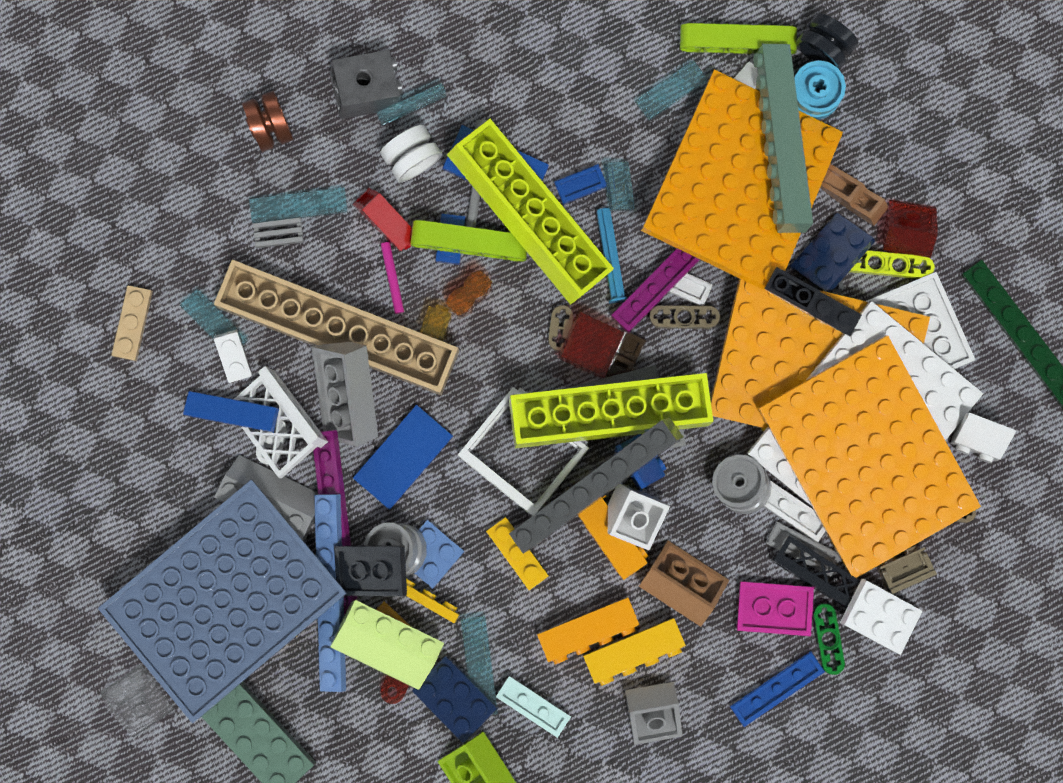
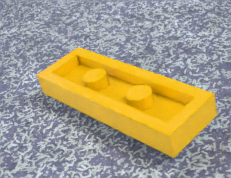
M505 517L486 532L527 589L531 590L549 576L530 550L523 554L509 535L515 529Z
M406 578L407 597L452 623H456L460 614L456 613L457 607L447 601L442 605L434 600L436 595L426 589H423L422 592L413 588L415 583Z

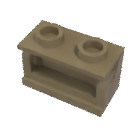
M916 545L903 551V556L899 558L894 556L882 563L881 566L876 567L887 592L894 594L937 575L927 553L923 552V550H926L925 547L918 549Z

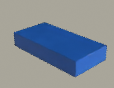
M599 164L554 182L563 205L607 188Z

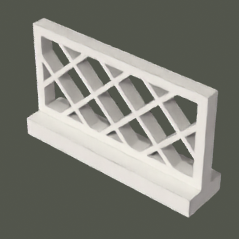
M264 366L258 372L260 376L233 400L249 401V403L264 402L265 406H269L270 403H277L279 405L275 433L261 430L260 432H253L251 428L242 427V429L275 474L282 479L315 448H322L328 441L278 374ZM263 384L266 388L265 398H255L256 389ZM283 420L292 422L291 434L281 433ZM265 436L275 437L273 450H266L264 448ZM280 437L290 438L289 451L279 450ZM296 438H303L308 444L301 452L294 451ZM278 454L288 455L287 464L280 469L277 465Z

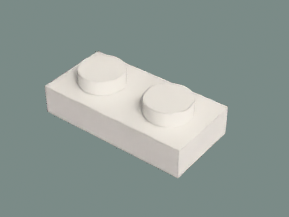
M238 330L214 336L228 382L231 383L251 377L252 372Z

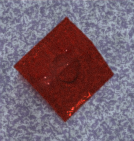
M889 199L883 233V250L931 258L938 235L937 207Z

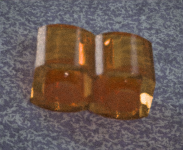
M481 270L473 272L468 276L463 287L456 289L450 294L446 301L447 308L459 320L467 317L473 311L476 303L484 300L490 294L493 288L492 281Z

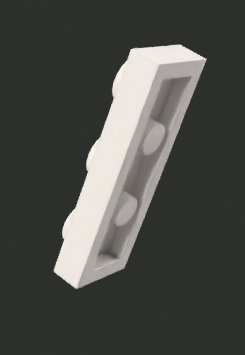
M771 481V495L764 507L812 540L819 542L825 533V529L815 511Z

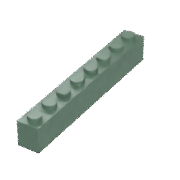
M762 44L757 53L754 54L753 63L758 72L756 87L760 89L761 96L759 99V110L763 112L762 133L766 136L764 152L769 160L767 176L771 179L770 199L774 201L775 209L773 211V222L777 225V233H806L813 224L791 48L790 44Z

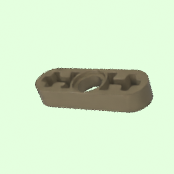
M656 306L651 310L649 320L651 325L658 329H712L718 324L720 314L712 306ZM670 310H674L673 321L675 324H670L671 319H664L662 323H658V319H654L653 316L657 315L658 311H662L664 316H670ZM681 311L689 312L691 314V321L687 324L680 323L677 318L678 313ZM694 311H699L698 316H705L706 312L709 311L711 316H715V319L710 324H707L705 319H698L699 324H694L696 319Z

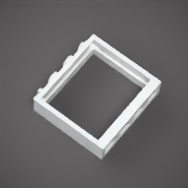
M513 387L460 451L458 457L533 516L539 512L589 448L586 446L588 443L586 440L568 442L578 450L577 453L535 504L529 501L471 453L509 407L510 395L527 393L521 388L517 390Z

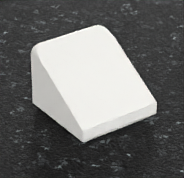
M748 62L734 79L753 89H757V68L754 67L753 63Z

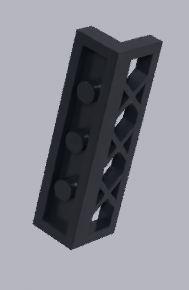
M791 536L787 537L779 552L771 560L845 609H847L852 599L849 597L847 587L859 585L860 583L859 579ZM790 543L799 548L800 559L791 560L783 555ZM804 552H806L810 556L804 557ZM815 558L820 561L822 572L811 573L808 571L805 560ZM802 561L803 567L795 562ZM824 564L831 568V570L826 571ZM835 571L839 573L843 585L836 587L830 585L826 573ZM823 574L824 580L817 577V575ZM845 578L853 583L846 584ZM844 588L845 594L839 591L838 589Z

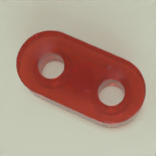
M387 675L381 686V697L389 704H396L404 698L409 685ZM390 687H395L397 689L396 696H390L388 694V689Z

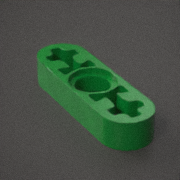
M820 604L813 610V621L821 666L826 673L837 675L845 667L837 615L831 605ZM822 608L831 613V616L827 617L828 625L833 624V629L825 628L820 631L819 626H825L823 618L818 617V614L822 612ZM826 632H831L835 636V643L829 647L825 646L822 642V636ZM837 648L838 653H833L834 660H839V665L835 667L836 670L832 671L831 667H827V662H830V654L824 655V650H834Z

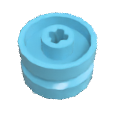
M819 60L809 62L801 67L794 77L799 111L817 120L827 118L835 112L844 97L846 88L844 76L836 66Z

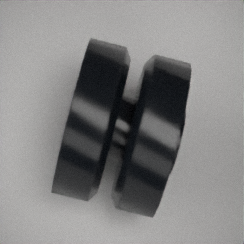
M816 13L808 25L809 30L802 32L796 41V45L812 62L818 60L829 62L840 70L846 62L845 55L852 54L859 43L858 39L851 30L838 20L826 14Z

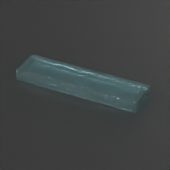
M344 187L249 199L252 224L348 212Z
M486 617L461 619L468 677L497 705Z

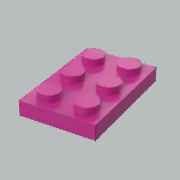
M740 582L736 631L811 636L814 587Z

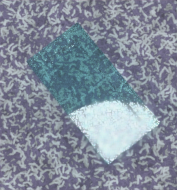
M629 162L605 163L604 172L610 211H629L635 209Z

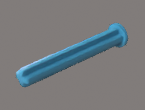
M601 208L596 211L603 255L614 268L607 274L611 297L609 304L622 303L628 297H625L611 211L609 208Z

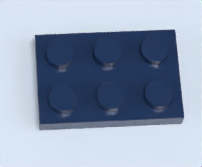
M836 213L790 267L819 290L831 293L875 243V240L868 233L839 213Z
M448 655L430 671L419 690L415 688L412 690L463 744L499 708Z

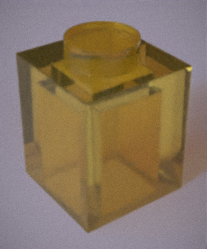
M435 304V307L428 306L420 333L444 342L453 317L452 313H449V309L441 305Z

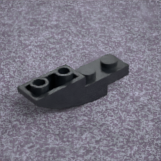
M778 267L775 268L764 288L786 303L849 337L862 314L823 294L820 290Z

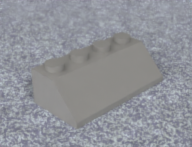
M353 342L312 346L323 432L337 430L339 442L356 447L377 438L378 430L367 346Z
M239 455L225 474L214 498L225 502L246 483L253 480L301 539L305 541L315 522L314 495L319 494L286 477L281 479L274 471Z

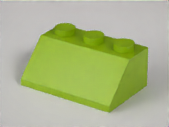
M484 732L437 761L451 783H517Z

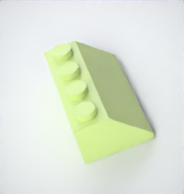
M354 600L351 602L330 648L419 690L433 668L444 643Z

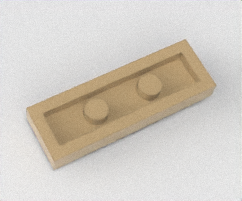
M127 286L111 356L137 362L153 291Z

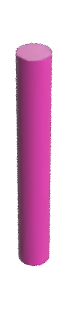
M390 242L381 243V249L395 314L404 313Z

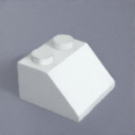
M967 413L955 428L950 444L956 446L955 450L967 455L972 452L979 455V460L992 463V461L1001 460L1016 430L975 414Z
M621 483L615 488L608 503V534L650 550L670 506L654 496Z

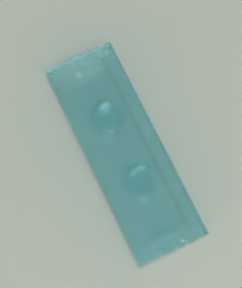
M693 60L636 99L635 103L647 120L650 121L705 83L707 77Z
M440 83L377 112L381 125L390 123L446 97L444 86Z

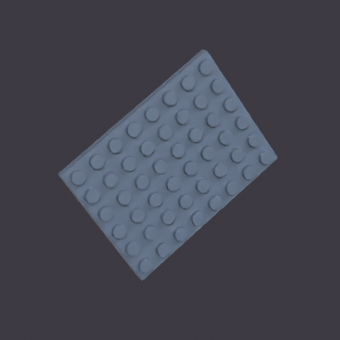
M250 480L98 609L193 724L338 602L347 592L256 483Z

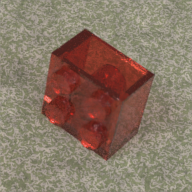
M580 312L576 314L557 358L596 377L603 378L606 376L624 336V332Z

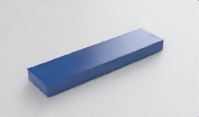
M189 391L183 415L274 433L279 409Z
M810 651L730 705V708L742 726L745 727L825 671Z

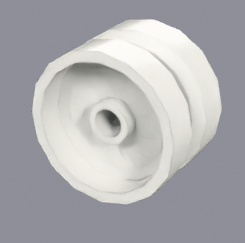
M418 125L404 131L388 142L380 151V155L387 165H394L391 171L398 183L408 181L423 173L442 156V152L436 143H428L431 136L424 125Z

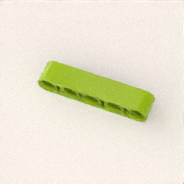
M686 23L680 26V50L684 52L755 54L762 44H790L791 54L797 53V28L793 26Z
M422 220L413 221L412 247L510 261H526L527 251L512 233Z

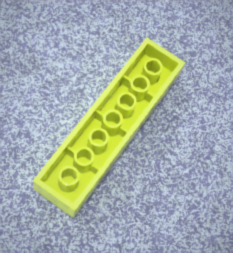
M491 119L457 143L447 154L570 305L614 269Z
M707 373L510 395L509 398L515 448L644 434L661 420L670 417L678 430L706 427L713 423Z

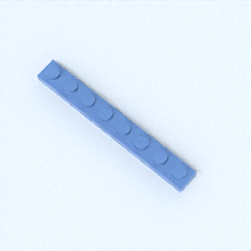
M341 494L314 495L316 556L336 579L334 546L342 545ZM344 596L318 618L320 691H346L345 654L330 648L344 618Z

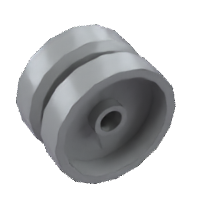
M747 455L727 457L718 464L713 473L712 485L715 495L728 509L735 513L750 514L756 512L767 503L771 495L772 485L769 475L757 460Z
M382 523L370 531L364 545H405L406 576L416 573L423 565L427 555V544L423 534L416 527L405 523Z

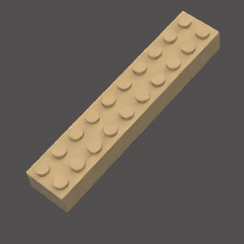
M235 260L231 261L214 302L218 309L313 346L342 342L366 345L369 368L441 396L459 353L458 347Z

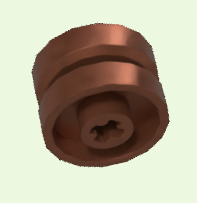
M274 91L262 95L261 100L264 111H261L255 99L242 103L251 134L256 139L262 152L274 148L272 132L275 133L278 142L282 145L293 141V136Z

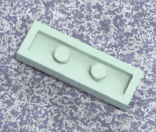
M510 676L496 696V698L557 738L571 718V716Z

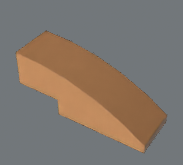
M832 164L829 165L820 188L858 217L875 226L888 209L885 199L868 190L862 182Z

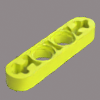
M867 251L864 254V268H860L862 263H856L849 272L920 279L932 274L935 267L933 261L925 256ZM878 257L881 261V267L879 269L870 268L868 265L869 258ZM895 259L904 261V271L897 272L893 269L892 263ZM910 260H913L912 266H919L922 262H925L924 265L929 267V270L921 274L920 269L913 268L911 270L912 273H908L911 266Z

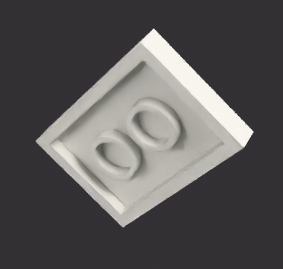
M861 579L840 623L901 655L922 611L869 581Z

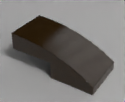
M624 330L603 374L611 377L632 371L647 340L632 332L627 333Z

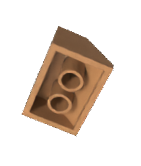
M667 541L639 587L701 627L714 610L729 579L675 544Z

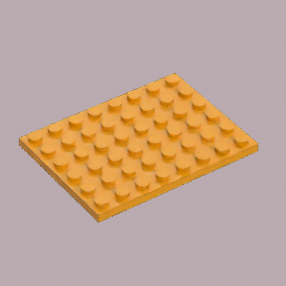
M714 69L641 231L765 290L764 288L776 267L786 271L801 233H777V225L773 222V211L775 209L774 201L770 199L771 179L767 176L769 160L764 152L766 136L762 133L763 112L759 110L760 91ZM799 111L812 208L843 132Z
M739 278L711 395L712 415L767 429L768 425L758 407L806 381L843 333L814 319L775 295ZM820 291L858 313L868 304L866 301ZM876 304L924 344L930 320L929 316Z
M888 335L758 407L848 573L855 578L981 507Z

